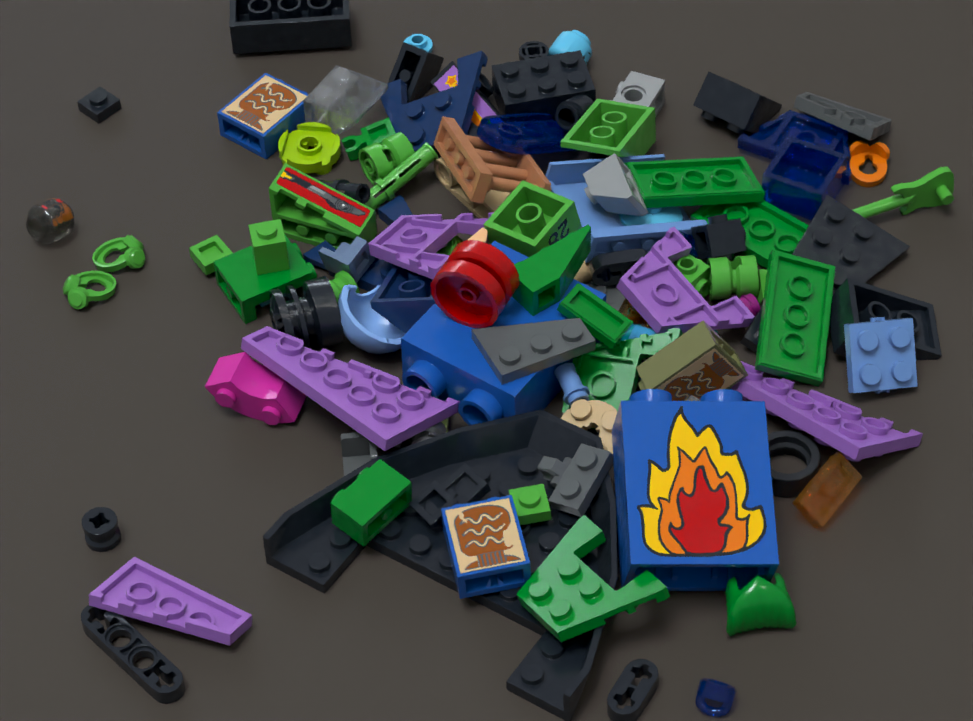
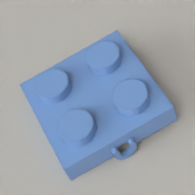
M885 317L870 318V322L844 324L849 393L875 391V393L879 394L880 392L888 393L890 389L918 387L913 318L885 320Z

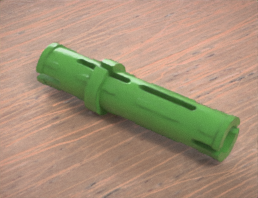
M424 143L421 148L400 163L383 179L378 178L375 180L374 186L370 189V199L364 205L375 210L386 200L391 201L394 199V194L416 177L430 163L438 159L435 150L428 143ZM415 162L418 163V164H416L412 169H410L406 174H404L402 177H399L404 171H406V170H407L410 166H412ZM390 183H393L377 198H374V196L381 192L386 186H388Z

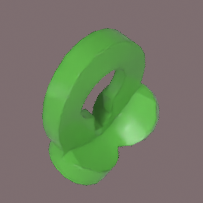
M133 235L115 238L100 245L93 253L92 260L96 268L103 272H114L126 266H129L131 269H138L145 263L144 246ZM125 251L116 261L105 263L106 257L111 252Z
M86 271L77 275L71 274L64 283L63 294L68 296V302L74 309H83L88 306L90 301H103L113 296L116 290V279L111 274L103 271ZM89 283H100L105 287V290L94 291L83 287H87Z

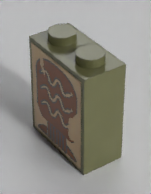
M704 320L636 367L642 380L638 383L641 390L661 389L668 391L672 395V401H700L701 396L713 390L729 389L748 376L736 351Z

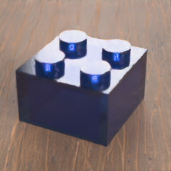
M789 136L762 175V188L765 191L764 200L783 211L812 220L825 197L829 195L835 199L845 184L848 155Z

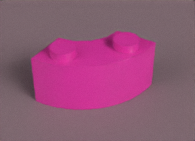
M246 352L220 357L205 385V388L215 397L219 405L231 408L253 419L264 421L269 425L295 422L307 397L266 366L253 360Z

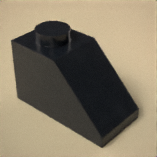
M403 42L388 83L402 79L407 85V103L421 99L433 87L430 81L438 75L444 58Z

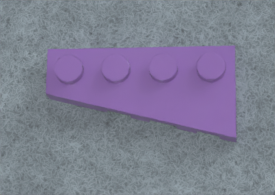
M136 557L129 560L89 594V606L229 646L252 626L251 614Z

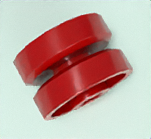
M466 240L456 245L445 264L442 265L431 282V294L436 305L457 323L471 328H486L494 324L518 288L519 274L514 263L506 254L493 245L479 240Z

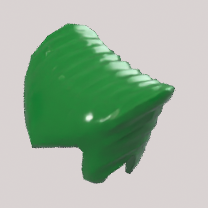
M775 572L776 582L774 584L757 575L741 590L738 589L735 577L728 580L725 594L727 606L726 632L729 636L756 628L778 627L792 629L796 626L795 609L788 594L784 578L780 573Z

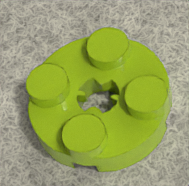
M317 122L301 123L297 125V130L291 133L287 130L281 135L278 141L279 157L283 166L286 163L303 173L325 175L331 172L332 165L338 161L341 155L340 137L338 134H333L331 127L326 124Z

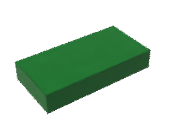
M579 283L559 303L557 311L568 319L580 318L591 335L610 349L616 346L633 324V321Z

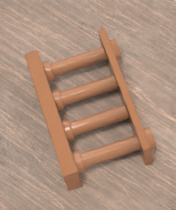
M442 116L433 145L471 202L483 203L486 193L490 190L512 193L522 180L551 191V183L529 153L509 152L487 143L482 137L465 135L454 118ZM506 133L511 140H513L512 138H517V136ZM513 141V147L517 149L516 142Z

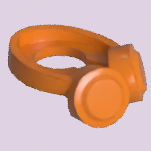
M861 140L854 142L848 149V155L851 158L849 163L850 177L856 184L862 187L879 185L886 176L887 160L890 157L889 148L881 142H876L871 146ZM868 158L877 169L873 174H865L859 170V167L864 165L865 160Z

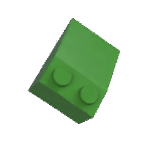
M596 99L561 140V147L605 155L615 153L618 157L645 155L656 141L655 108Z

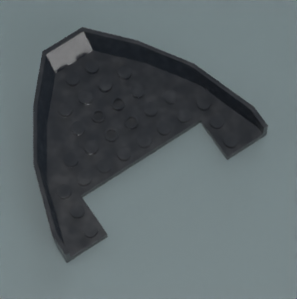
M541 409L460 427L378 456L284 512L263 535L266 563L325 594L361 551L368 546L458 592L443 532V524L432 528L409 505L363 547L332 524L331 502L335 494L341 489L348 488L364 468H370L381 459L412 482V500L434 480L441 485L464 463L486 481L491 489L479 501L487 500L491 497L508 496L510 489L544 484L549 500L555 487L550 484L551 481L543 478V474L537 468L544 456L557 458L561 462H563L565 457L572 459L581 443L604 450L601 437ZM608 472L584 514L603 531L606 541L580 560L611 588L615 589L618 578L616 501ZM549 503L551 520L520 525L530 560L531 576L578 521L580 516L553 509ZM522 587L467 597L541 635V638L507 679L506 689L565 721H571L589 676L604 625L560 642L520 604L516 594Z

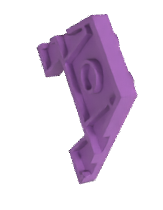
M489 212L488 217H490L494 212ZM461 213L455 219L443 220L442 214L401 215L368 243L370 255L434 279L449 255L437 254L436 252L446 247L447 243L458 233L474 235L482 227L484 228L483 224L489 218L474 219L473 213Z
M671 227L665 236L658 240L644 257H641L620 278L617 289L657 334L668 332L667 329L680 328L684 333L703 320L713 330L748 327L755 318L737 296L710 306L672 262L683 256H688L692 246L675 227Z

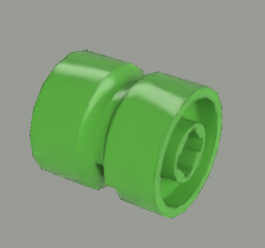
M398 132L382 139L381 144L376 142L360 149L358 154L365 176L374 185L375 180L378 178L383 179L415 151L408 138L403 133ZM417 162L410 166L401 175L407 173L410 169H412L417 164Z
M755 255L736 256L731 262L727 257L708 258L707 265L710 266L709 281L711 283L709 289L710 300L729 299L732 294H736L738 298L749 293L758 297L759 278Z

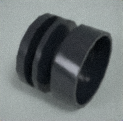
M326 276L304 281L302 298H299L292 285L285 287L286 302L279 288L269 291V313L273 329L303 340L304 346L310 348V336H314L321 349L344 343L339 308L331 284Z

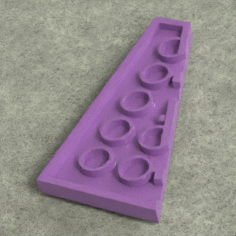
M266 326L242 338L241 349L384 451L458 413L460 401L448 397L445 402L432 397V390L419 386L415 390L401 385L400 379L396 376L352 359L349 363H345L334 358L335 352L324 348L320 352L304 346L303 340Z
M744 362L742 364L748 376L731 387L732 390L740 392L744 400L765 401L766 413L783 418L788 421L790 427L811 434L816 442L837 449L841 452L842 457L850 461L858 462L865 458L880 457L883 454L917 447L920 445L923 433L913 429L909 433L895 430L892 428L894 422L883 417L880 419L861 416L862 410L815 390L811 389L809 394L793 389L795 382L785 378L779 380L762 377L764 372L755 370V366Z

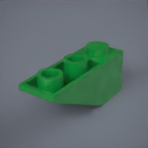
M586 225L575 232H571L556 243L544 247L538 253L514 264L519 274V286L512 297L532 316L556 304L565 294L591 251V227Z

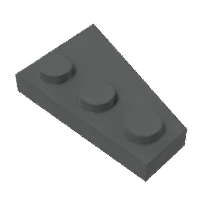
M580 318L471 329L472 340L502 385L594 351L596 346V340Z

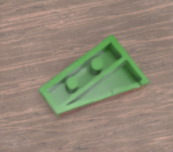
M286 163L269 186L272 219H281L284 234L287 238L315 246L327 241L337 249L342 242L351 244L357 236L369 243L377 234L374 209Z

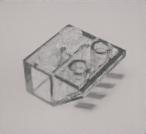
M336 65L303 100L305 121L326 124L331 127L333 134L339 135L355 126L389 89L388 84Z

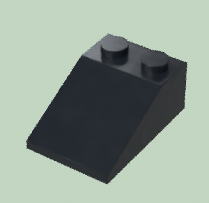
M847 278L832 295L829 323L833 353L846 357L844 324L870 322V318L885 317V320L913 318L916 360H938L942 356L933 304Z

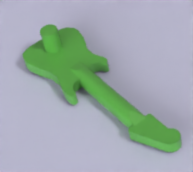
M948 166L940 167L914 182L893 185L891 190L895 194L894 196L852 210L866 219L899 208L902 215H907L921 207L948 205L954 200V175Z

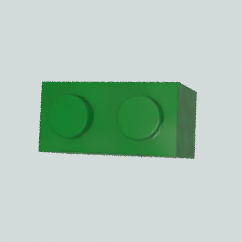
M379 459L370 468H364L348 488L341 489L335 494L331 502L332 524L364 547L409 506V503L412 501V482Z

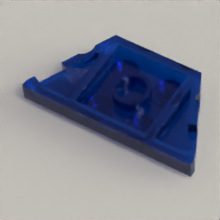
M789 110L778 116L776 120L760 125L759 132L748 137L746 134H743L738 138L737 148L846 185L850 184L851 169L849 165L848 131L833 124Z

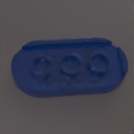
M548 113L486 116L481 119L477 129V135L483 142L496 149L513 154L527 155L575 151V149L561 147V140L569 131L561 128L555 120H551L552 115Z

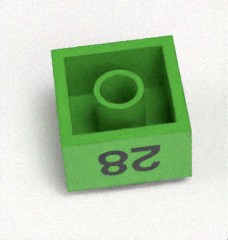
M524 180L520 182L483 224L484 228L488 230L487 236L490 244L496 241L527 257L538 253L544 247L556 243L569 233L582 228L574 201Z

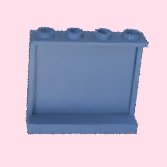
M664 154L619 157L624 163L665 160ZM606 158L549 162L546 177L551 183V192L574 201L582 227L586 225L591 227V251L585 259L586 263L603 253L629 249H644L649 252L652 246L658 240H661L671 227H675L691 244L692 249L690 253H695L691 227L708 224L705 219L690 220L682 206H678L682 212V221L624 226L617 213H608L599 203L594 205L584 191L587 183L583 173Z

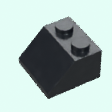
M708 72L693 104L703 110L701 116L716 123L721 118L728 122L726 128L741 135L744 134L745 130L756 134L782 107V104L712 72Z

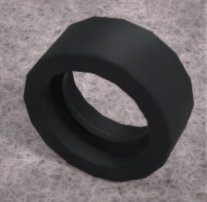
M784 430L768 434L770 458L786 454L803 460L807 465L805 469L790 474L780 473L771 469L773 496L790 498L809 492L817 483L821 457L817 445L809 437L799 432Z

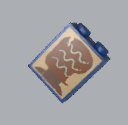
M264 73L217 112L220 135L267 160L278 150V141L285 131L288 130L291 133L297 130L298 124L314 120L312 96L285 83L281 79Z
M512 495L491 497L487 500L455 504L451 507L441 508L443 532L460 599L522 587L531 577L530 560Z

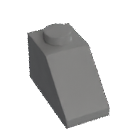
M615 153L583 173L587 183L584 191L594 205L599 203L608 213L644 216L648 213L631 170Z

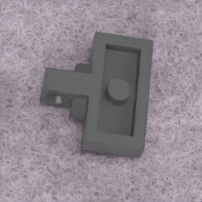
M581 443L572 459L565 457L563 462H561L557 458L544 456L537 468L543 474V478L551 481L550 484L555 487L548 500L552 508L582 517L613 465V454L610 451Z

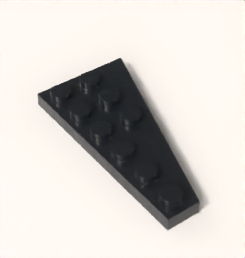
M827 195L792 255L836 266L833 285L834 294L847 278L866 283L876 274L883 271L891 262L902 256L910 246ZM762 306L740 342L756 353Z

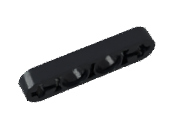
M89 605L82 610L81 622L85 634L150 696L163 704L174 703L183 696L185 685L181 671L120 614ZM96 618L100 621L105 619L107 630L105 631L104 626L99 621L92 622V620ZM120 636H126L131 639L124 647H114L111 645L112 641ZM148 657L154 660L153 664L148 668L140 669L134 666L135 662L140 658ZM159 674L161 675V679H162L166 684H169V685H170V684L174 683V685H173L172 687H169V686H167V685H163V686L161 687V684H160V680H159L158 675H159Z

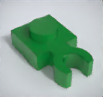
M388 117L360 128L361 135H350L341 141L349 160L353 161L359 158L358 153L360 149L376 142L381 144L382 139L396 132Z

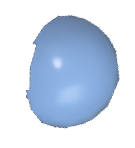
M345 285L339 295L337 305L341 316L343 333L347 339L357 348L373 354L389 353L401 349V338L405 333L371 308L370 301L381 285H377L370 292L363 294L356 293V285Z

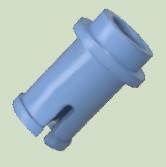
M564 363L558 366L554 371V375L564 392V402L571 407L576 400L585 399L589 401V388L583 386L574 364Z

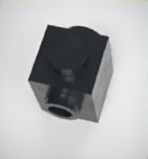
M727 214L708 217L709 224L691 227L697 259L727 257L729 260H734V253L746 251V232L741 224V218L728 220Z

